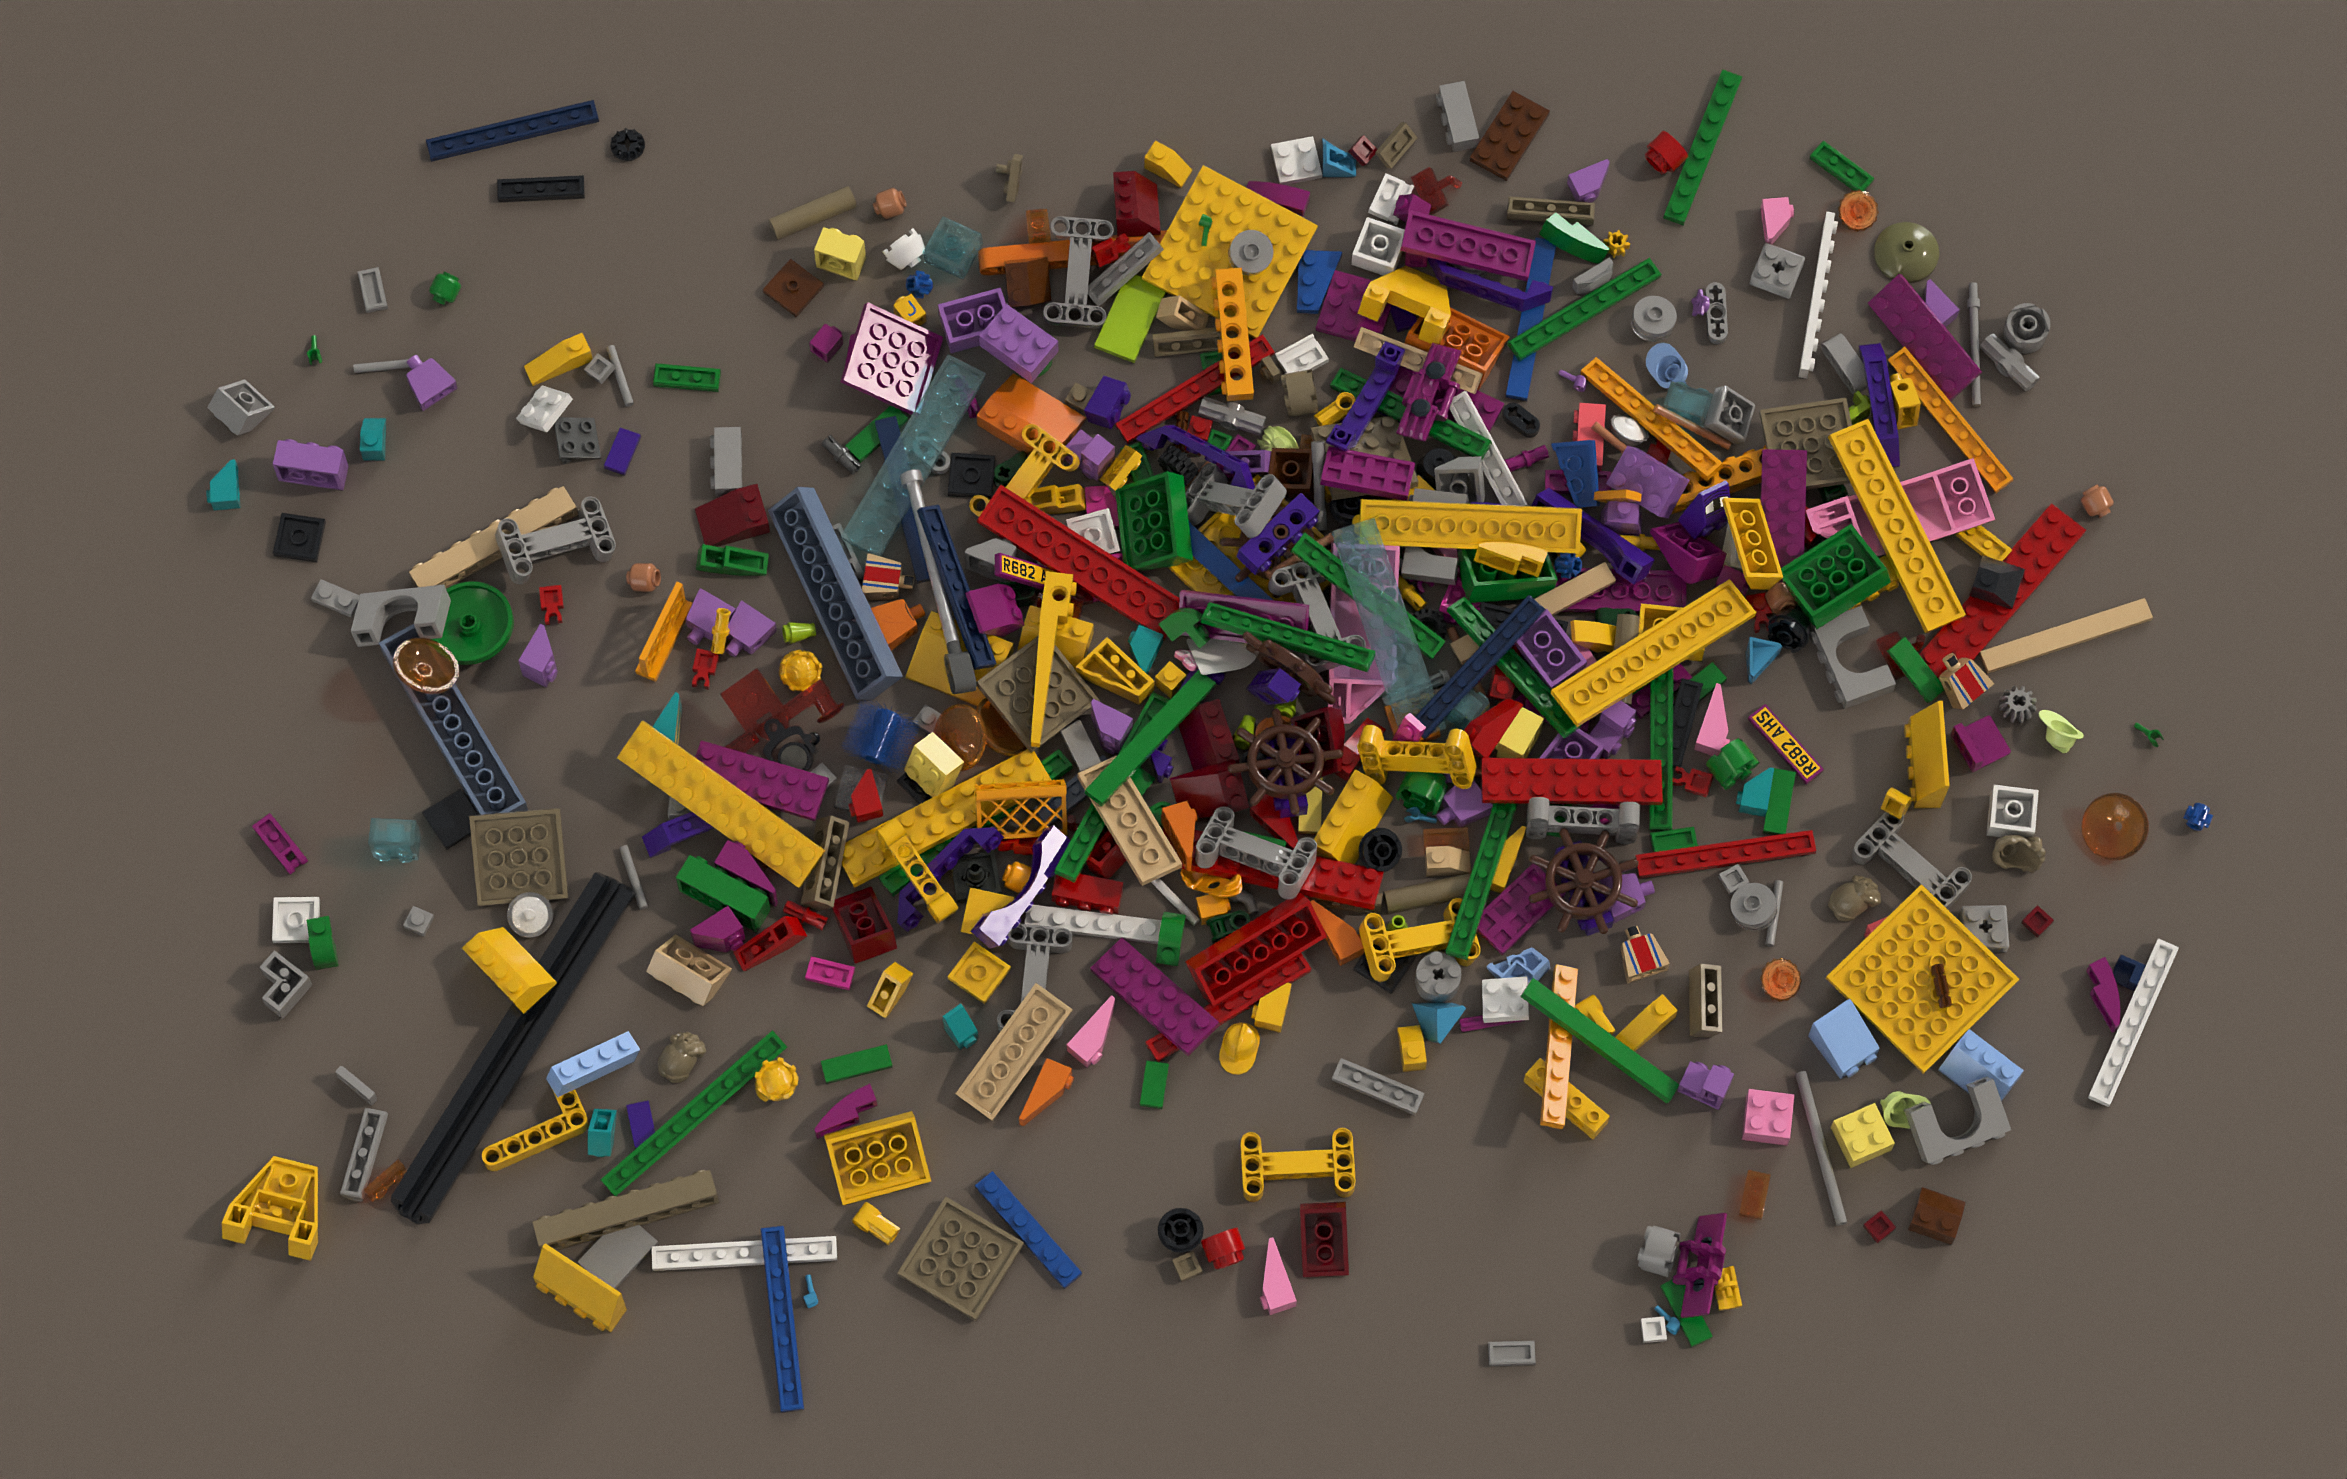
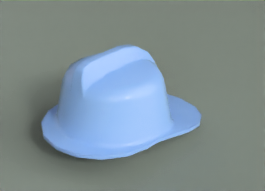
M1659 343L1653 346L1647 353L1646 367L1657 383L1667 389L1686 385L1685 380L1688 376V367L1676 349L1667 343Z

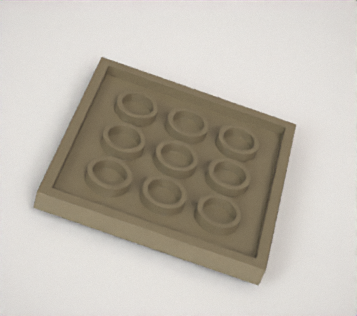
M1846 398L1762 409L1759 411L1766 449L1807 450L1806 490L1850 483L1828 439L1830 434L1852 426Z
M1389 416L1372 418L1357 445L1350 449L1352 451L1412 462L1403 436L1396 434L1399 427L1398 421ZM1336 424L1312 427L1310 431L1313 441L1325 442V459L1328 447H1335L1326 443V440ZM1415 470L1410 488L1418 487ZM1328 486L1332 500L1370 495Z
M1039 635L976 682L980 691L1031 753L1039 748L1031 746ZM1056 645L1040 746L1091 709V701L1093 699L1100 701Z
M560 808L469 816L478 906L511 903L517 896L527 892L541 894L547 900L568 898Z
M945 1197L897 1272V1275L967 1317L977 1321L1024 1246V1242Z

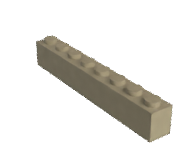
M699 1170L687 1177H675L670 1182L663 1184L654 1183L646 1189L630 1190L625 1195L618 1197L610 1196L598 1203H586L581 1208L574 1210L565 1209L557 1215L541 1216L532 1223L540 1251L545 1243L555 1250H560L636 1225L642 1226L719 1203L711 1171Z

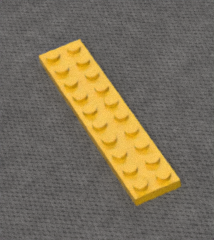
M1869 419L1830 434L1828 439L1925 634L1963 618L1966 614Z
M1361 499L1358 544L1478 549L1479 543L1509 542L1537 547L1548 552L1580 553L1582 509Z
M1729 579L1551 690V695L1576 727L1752 619L1755 617L1756 611Z
M641 721L617 757V759L729 839L745 845V849L750 854L798 888L802 886L826 851L645 721Z
M1026 749L896 816V818L904 827L907 833L906 836L918 854H921L958 835L963 829H970L977 825L975 785L1051 780L1035 751L1031 753ZM1007 800L1002 807L1006 810L1017 803L1014 800ZM981 801V810L987 815L996 806L991 801ZM998 809V810L992 815V817L995 816V815H997V814H999V813H1001L1002 811H1001L1000 809ZM890 820L846 842L841 866L854 888L899 865L889 849L886 850L875 834L878 828ZM901 846L898 848L897 851L900 857L907 858L910 856L908 847Z

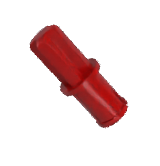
M787 901L783 908L784 913L792 917H798L802 924L805 922L823 931L824 925L828 921V917L811 911L810 907L805 908L792 901Z

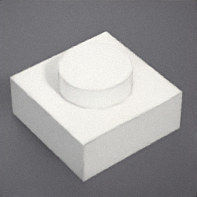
M1664 1316L1642 1318L1640 1320L1643 1343L1667 1340Z

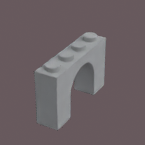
M1415 488L1414 495L1409 497V501L1469 503L1467 494ZM1402 546V550H1405L1404 558L1399 560V571L1403 579L1456 585L1459 567L1457 558L1431 555L1421 547Z
M444 584L360 594L351 628L352 636L358 647L379 645L383 627L391 617L405 611H416L414 626L420 640L442 638L451 599Z
M1862 606L1845 611L1817 630L1811 625L1809 634L1811 643L1813 645L1816 644L1818 649L1817 656L1820 663L1824 664L1827 669L1826 677L1830 684L1833 683L1836 689L1834 691L1838 703H1842L1844 709L1893 692L1896 685L1888 665L1864 673H1854L1845 669L1837 659L1836 648L1841 643L1868 632L1870 624Z
M1986 1076L1966 1085L1974 1106L1975 1116L1971 1127L1962 1135L1956 1137L1946 1136L1938 1125L1932 1105L1925 1101L1904 1110L1922 1161L1931 1165L1938 1164L1946 1156L1960 1155L1968 1147H1980L1985 1144L1984 1141L1991 1138L1993 1140L2002 1138L2006 1135L2005 1132L2011 1130L1994 1079Z

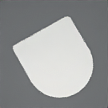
M1192 639L1186 640L1202 675L1242 669L1249 666L1256 659L1255 654L1247 651L1246 645L1248 643L1210 639L1199 649Z

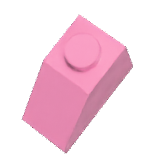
M1788 197L1762 199L1760 209L1765 243L1773 244L1789 226L1790 219L1794 217L1793 205H1789Z

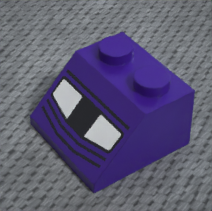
M1726 480L1698 493L1678 519L1694 540L1701 536L1707 537L1714 530L1720 531L1727 525V516L1722 502L1723 498H1730L1729 483Z

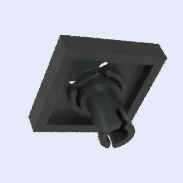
M991 850L989 853L985 851L963 855L957 861L955 867L951 869L957 903L967 901L970 888L975 886L976 888L981 887L979 890L1002 894L994 850Z

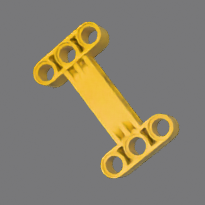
M1035 424L1026 425L1022 430V437L1034 450L1005 488L1028 501L1055 464L1065 471L1072 472L1079 467L1080 459L1076 453ZM1037 429L1038 437L1035 440H1030L1029 433ZM1054 442L1056 446L1054 452L1047 453V445ZM1071 455L1073 458L1072 464L1064 466V458ZM982 495L974 496L969 502L970 510L978 517L983 512L977 510L978 502L984 500L987 506L990 501L989 498Z
M1366 725L1362 729L1357 745L1365 775L1376 780L1380 785L1385 783L1388 771L1450 773L1452 782L1456 787L1468 789L1472 785L1477 769L1469 736L1461 729L1450 730L1446 743L1386 741L1381 729L1374 725Z
M894 817L876 830L877 838L886 850L889 849L927 904V910L936 923L939 924L959 909L948 892L945 893L915 850L899 820ZM901 846L908 847L910 856L907 858L900 857L897 851L898 848ZM913 865H920L922 867L923 874L921 876L915 877L911 874L910 869ZM927 883L933 884L936 888L935 894H925L923 891L924 885Z
M1455 898L1448 904L1443 913L1445 920L1443 922L1393 931H1386L1384 921L1379 914H1368L1359 926V934L1371 976L1376 981H1386L1395 970L1394 958L1446 949L1458 915L1452 911V908L1459 911L1462 899ZM1367 923L1373 924L1375 929H1370ZM1477 935L1470 951L1472 956H1469L1468 960L1455 957L1460 965L1470 966L1479 956L1480 945ZM1373 944L1379 945L1381 951L1376 950L1373 947ZM1379 965L1386 967L1387 972L1382 971Z
M1346 1128L1335 1130L1332 1136L1331 1150L1262 1153L1261 1139L1258 1134L1254 1132L1244 1134L1240 1144L1243 1196L1249 1202L1259 1201L1263 1196L1264 1180L1334 1177L1336 1194L1343 1198L1350 1197L1354 1192L1356 1182L1352 1133ZM1342 1136L1347 1138L1348 1143L1341 1145L1337 1143L1336 1139ZM1247 1141H1253L1257 1146L1254 1149H1248L1244 1144ZM1340 1159H1346L1350 1164L1346 1167H1341L1337 1162ZM1249 1163H1255L1258 1166V1169L1255 1171H1249L1247 1170L1246 1165ZM1341 1181H1348L1351 1187L1343 1189L1339 1186V1183ZM1251 1185H1256L1259 1191L1257 1193H1250L1247 1188Z

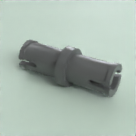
M832 435L823 440L821 445L851 475H854V471L857 472L862 465L849 453V449L847 447L843 448Z

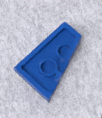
M1305 250L1298 265L1297 313L1319 314L1334 271L1342 257L1341 251Z
M1595 440L1551 443L1553 451L1556 452L1559 466L1566 477L1567 486L1575 506L1578 508L1600 506V501L1594 500V492L1599 491Z

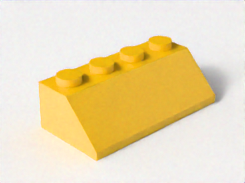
M1723 498V506L1744 577L1751 589L1769 590L1783 578L1761 501L1760 499Z
M1355 769L1314 838L1317 843L1316 855L1355 864L1359 858V845L1363 836L1370 830L1377 828L1393 797L1376 780Z
M504 927L478 932L462 947L471 960L523 1014L557 984L548 972Z

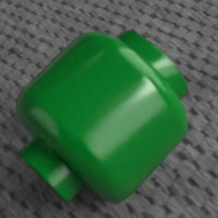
M445 271L443 274H436L429 288V292L434 296L432 300L442 305H445L446 302L453 303L461 289V284L458 282L459 278Z

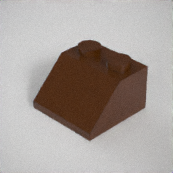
M1048 257L1004 261L1008 305L1010 307L1034 305L1052 300Z
M1272 448L1268 474H1273L1286 488L1285 497L1294 499L1302 493L1308 500H1314L1311 449Z
M1922 1187L1908 1230L1952 1245L1966 1202Z

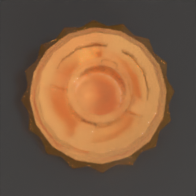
M1860 189L1857 191L1851 190L1850 193L1844 194V198L1840 200V206L1837 208L1839 211L1838 217L1849 230L1853 229L1856 232L1860 230L1865 231L1877 221L1879 213L1877 209L1878 204L1868 192H1863Z
M1782 957L1780 959L1773 958L1762 969L1760 977L1762 981L1761 987L1772 1000L1777 999L1779 1002L1783 1000L1788 1001L1791 997H1795L1796 993L1800 990L1802 982L1800 978L1801 972L1797 969V965L1793 964L1790 960H1785Z

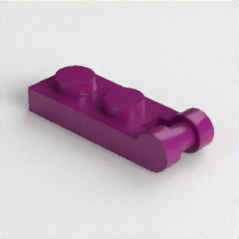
M271 813L252 826L253 830L289 875L296 871L295 868L299 865H304L308 862L304 854ZM293 853L295 858L289 862L286 857Z

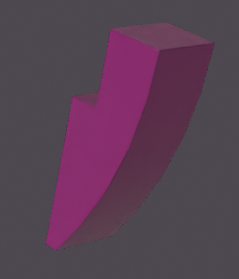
M1248 181L1246 188L1301 217L1304 216L1310 200V191L1287 185Z
M2103 957L2089 964L2086 972L2095 986L2092 988L2090 996L2113 1033L2120 1025V999L2112 969L2106 957Z
M868 1084L855 1090L834 1105L815 1127L816 1138H822L824 1134L839 1131L860 1123L858 1114L877 1106V1100L871 1085Z

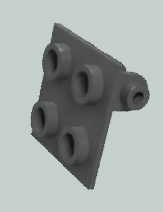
M559 417L554 423L559 459L563 464L570 463L572 458L601 459L594 418Z

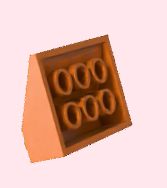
M1450 307L1451 317L1439 345L1461 350L1457 364L1483 374L1477 388L1479 390L1489 376L1510 336ZM1420 316L1409 330L1404 343L1429 352L1431 344L1418 339L1425 319Z
M1014 373L990 396L977 414V426L1018 451H1025L1027 456L1031 454L1034 448L1025 442L1022 437V430L1026 425L1035 424L1066 446L1086 420L1084 415ZM1037 429L1029 433L1030 440H1035L1038 437ZM1054 442L1047 445V453L1054 452L1056 447Z

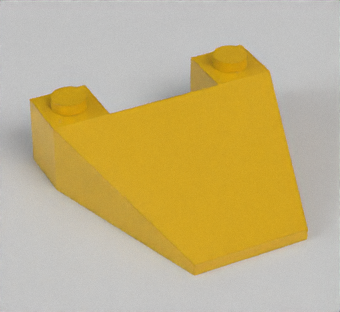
M1408 266L1399 268L1369 283L1357 314L1378 322L1386 304H1392L1425 318L1418 339L1430 344H1440L1451 317L1447 286L1440 284L1437 278Z
M273 1156L229 1204L222 1221V1239L245 1244L251 1227L255 1226L290 1235L288 1238L289 1255L311 1261L318 1244V1167Z

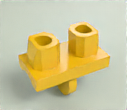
M1734 1266L1723 1268L1721 1279L1714 1286L1718 1309L1723 1311L1742 1307Z

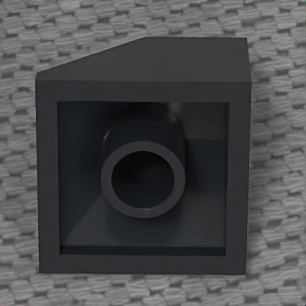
M1982 555L1969 596L2012 609L2025 569Z

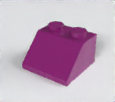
M995 584L965 593L981 634L1005 637L1025 626L1022 619L1023 614L1017 606L1015 592L1011 586Z
M729 906L690 929L693 944L699 948L727 953L730 950H737L746 941L743 927Z

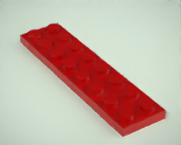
M1481 759L1482 803L1528 804L1529 799L1533 797L1549 799V804L1620 805L1623 802H1636L1640 805H1662L1663 802L1661 760Z

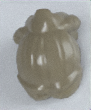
M2006 835L1995 842L1992 859L1994 863L2004 869L2017 868L2022 869L2023 872L2028 871L2033 874L2044 863L2046 851L2043 848L2042 839L2039 837L2031 836L2025 838L2020 835Z
M1854 875L1852 882L1844 883L1832 892L1828 907L1833 911L1837 920L1843 922L1852 921L1855 917L1866 911L1869 906L1873 908L1880 904L1881 895L1878 891V885L1870 878Z
M678 1032L671 1035L670 1040L672 1043L663 1049L658 1058L659 1074L662 1077H666L671 1083H681L686 1080L696 1064L697 1058H702L706 1053L703 1041L699 1040L698 1035L691 1034L690 1032Z

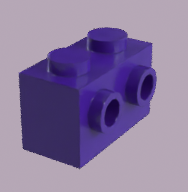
M1103 375L1084 409L1088 422L1108 429L1113 428L1115 422H1118L1122 409L1129 403L1131 398L1126 382Z

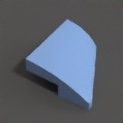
M1533 947L1524 950L1521 954L1506 957L1507 960L1495 965L1492 962L1487 965V969L1496 979L1527 976L1528 983L1532 978L1539 981L1551 969L1549 960Z

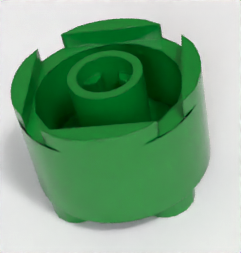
M1738 738L1722 747L1721 752L1717 756L1714 754L1707 761L1706 766L1725 790H1728L1739 778L1741 781L1747 779L1752 774L1751 770L1759 765L1760 762L1745 742Z
M1406 771L1396 793V798L1398 801L1401 798L1404 801L1403 806L1407 809L1417 807L1421 814L1427 815V812H1433L1432 815H1435L1448 789L1445 783L1446 777L1440 773Z

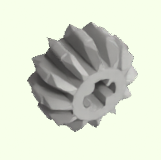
M2015 685L2012 686L2011 691L2005 689L2004 696L1999 698L2001 703L1999 711H2005L2003 718L2010 716L2011 723H2014L2015 719H2018L2020 724L2024 722V718L2030 720L2032 717L2031 713H2035L2037 709L2034 706L2037 699L2031 698L2032 691L2024 692V686L2020 690Z

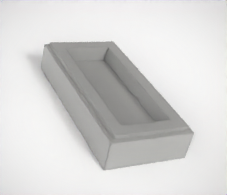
M379 267L358 271L366 313L388 309Z
M340 1066L335 1071L341 1081L370 1105L377 1101L375 1092L346 1068Z
M1535 1341L1488 1342L1489 1366L1535 1365Z

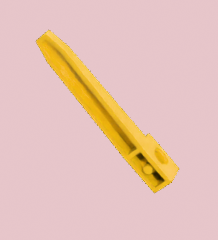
M1046 571L1040 612L1031 733L1032 747H1040L1058 623L1067 624L1068 616H1073L1074 603H1070L1071 595L1075 596L1077 583L1073 582V574ZM1061 594L1065 598L1062 601H1056L1053 597Z

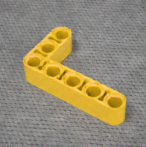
M574 1089L559 1097L554 1093L562 1111L561 1115L486 1147L482 1152V1160L485 1167L490 1171L501 1170L586 1132L589 1122L576 1090ZM571 1097L575 1099L571 1105L563 1104L566 1098ZM580 1117L584 1119L580 1125L572 1124L575 1118ZM554 1127L562 1128L561 1133L557 1135L552 1134L551 1130ZM533 1136L541 1137L540 1142L537 1144L530 1143V1139ZM513 1145L520 1146L519 1151L516 1153L508 1151ZM493 1154L499 1156L496 1162L491 1163L487 1161L488 1157Z

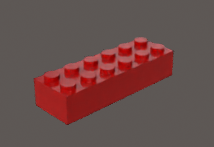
M1299 892L1295 898L1285 900L1188 959L1185 963L1202 997L1214 1006L1323 940L1327 935L1310 900Z

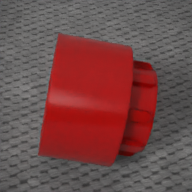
M1662 131L1647 145L1648 152L1645 153L1648 163L1660 174H1665L1667 171L1674 172L1688 158V154L1682 145L1666 131Z
M1238 1227L1201 1240L1208 1263L1213 1262L1217 1270L1236 1264L1244 1259L1242 1251L1245 1250V1246Z

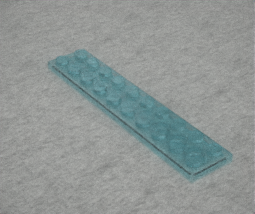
M949 354L946 356L842 533L841 540L869 554L882 556L911 507L908 490L902 488L900 475L909 470H920L925 483L987 377L985 372Z
M1375 518L1334 530L1331 533L1370 647L1376 652L1375 661L1399 728L1406 715L1411 713L1415 717L1435 696ZM1444 720L1431 734L1447 729Z

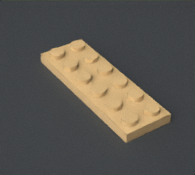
M1117 755L1077 774V778L1084 790ZM1131 777L1102 807L1090 798L1142 886L1182 868V862Z
M1035 983L955 1094L993 1121L1073 1009Z

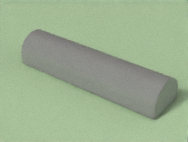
M370 1108L364 1109L340 1191V1195L347 1199L360 1202L364 1200L388 1117L386 1111Z

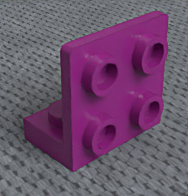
M1989 715L1966 727L1961 722L1952 729L1950 736L1972 773L2011 753L2010 748Z

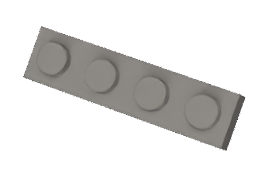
M1149 232L1088 285V295L1097 306L1102 305L1164 249Z
M1342 1058L1332 1077L1334 1082L1415 1116L1425 1095L1421 1091Z

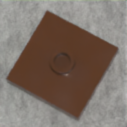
M790 258L763 288V293L797 317L822 290L824 283Z

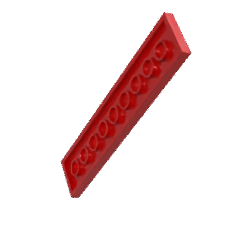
M999 486L977 519L978 524L1000 538L1009 540L1016 548L1052 571L1073 574V582H1076L1079 588L1137 625L1163 634V641L1165 640L1167 634L1159 626V623L1172 612L1179 609V597L1004 486Z
M2051 503L2014 545L2012 552L2003 561L2025 569L2013 608L2009 609L1970 596L1962 605L1966 615L1961 619L1944 625L1919 654L1936 677L1939 679L1940 675L1947 670L1942 659L1948 654L1954 653L1958 660L1968 658L1974 661L1980 651H1983L2085 534L2086 529Z
M1163 828V832H1164L1165 836L1167 837L1168 841L1170 842L1171 846L1173 847L1174 851L1176 852V850H1175V848H1174V846H1173V844H1172L1170 838L1168 837V835H1167L1165 829ZM1194 831L1191 871L1226 879H1232L1237 874H1240L1242 882L1278 890L1279 877L1220 855L1212 867H1199L1195 862L1196 844L1203 831ZM1316 856V862L1299 892L1305 896L1374 910L1384 871Z

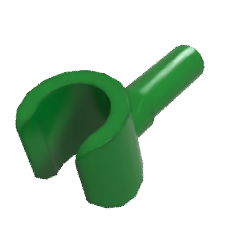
M1202 214L1198 224L1205 227L1201 246H1207L1212 218Z
M315 335L311 336V349L307 351L310 365H312V361L318 359L319 364L322 363Z
M2135 723L2134 727L2148 736L2152 746H2159L2155 741L2156 738L2164 740L2159 730H2149L2139 723Z

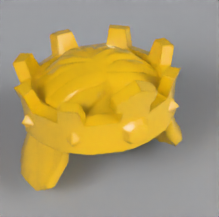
M801 649L795 650L782 658L779 667V677L783 684L788 685L792 691L797 690L802 691L803 694H810L813 691V687L821 681L820 675L823 667L819 659L812 652L802 651Z
M780 1057L775 1061H763V1066L759 1072L755 1073L757 1096L764 1102L768 1100L781 1101L789 1099L798 1085V1075L795 1072L796 1067L789 1065L784 1061V1058Z

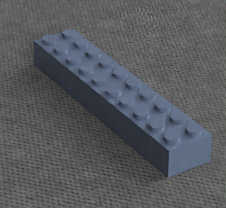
M796 487L771 507L768 512L856 700H873L900 680L903 675L815 489Z
M412 624L379 642L383 655L478 815L528 811L527 804L429 639L420 640L416 628Z

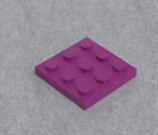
M1335 270L1316 325V331L1356 342L1361 327L1383 335L1392 304H1386L1378 322L1357 314L1363 295L1369 283L1373 280Z

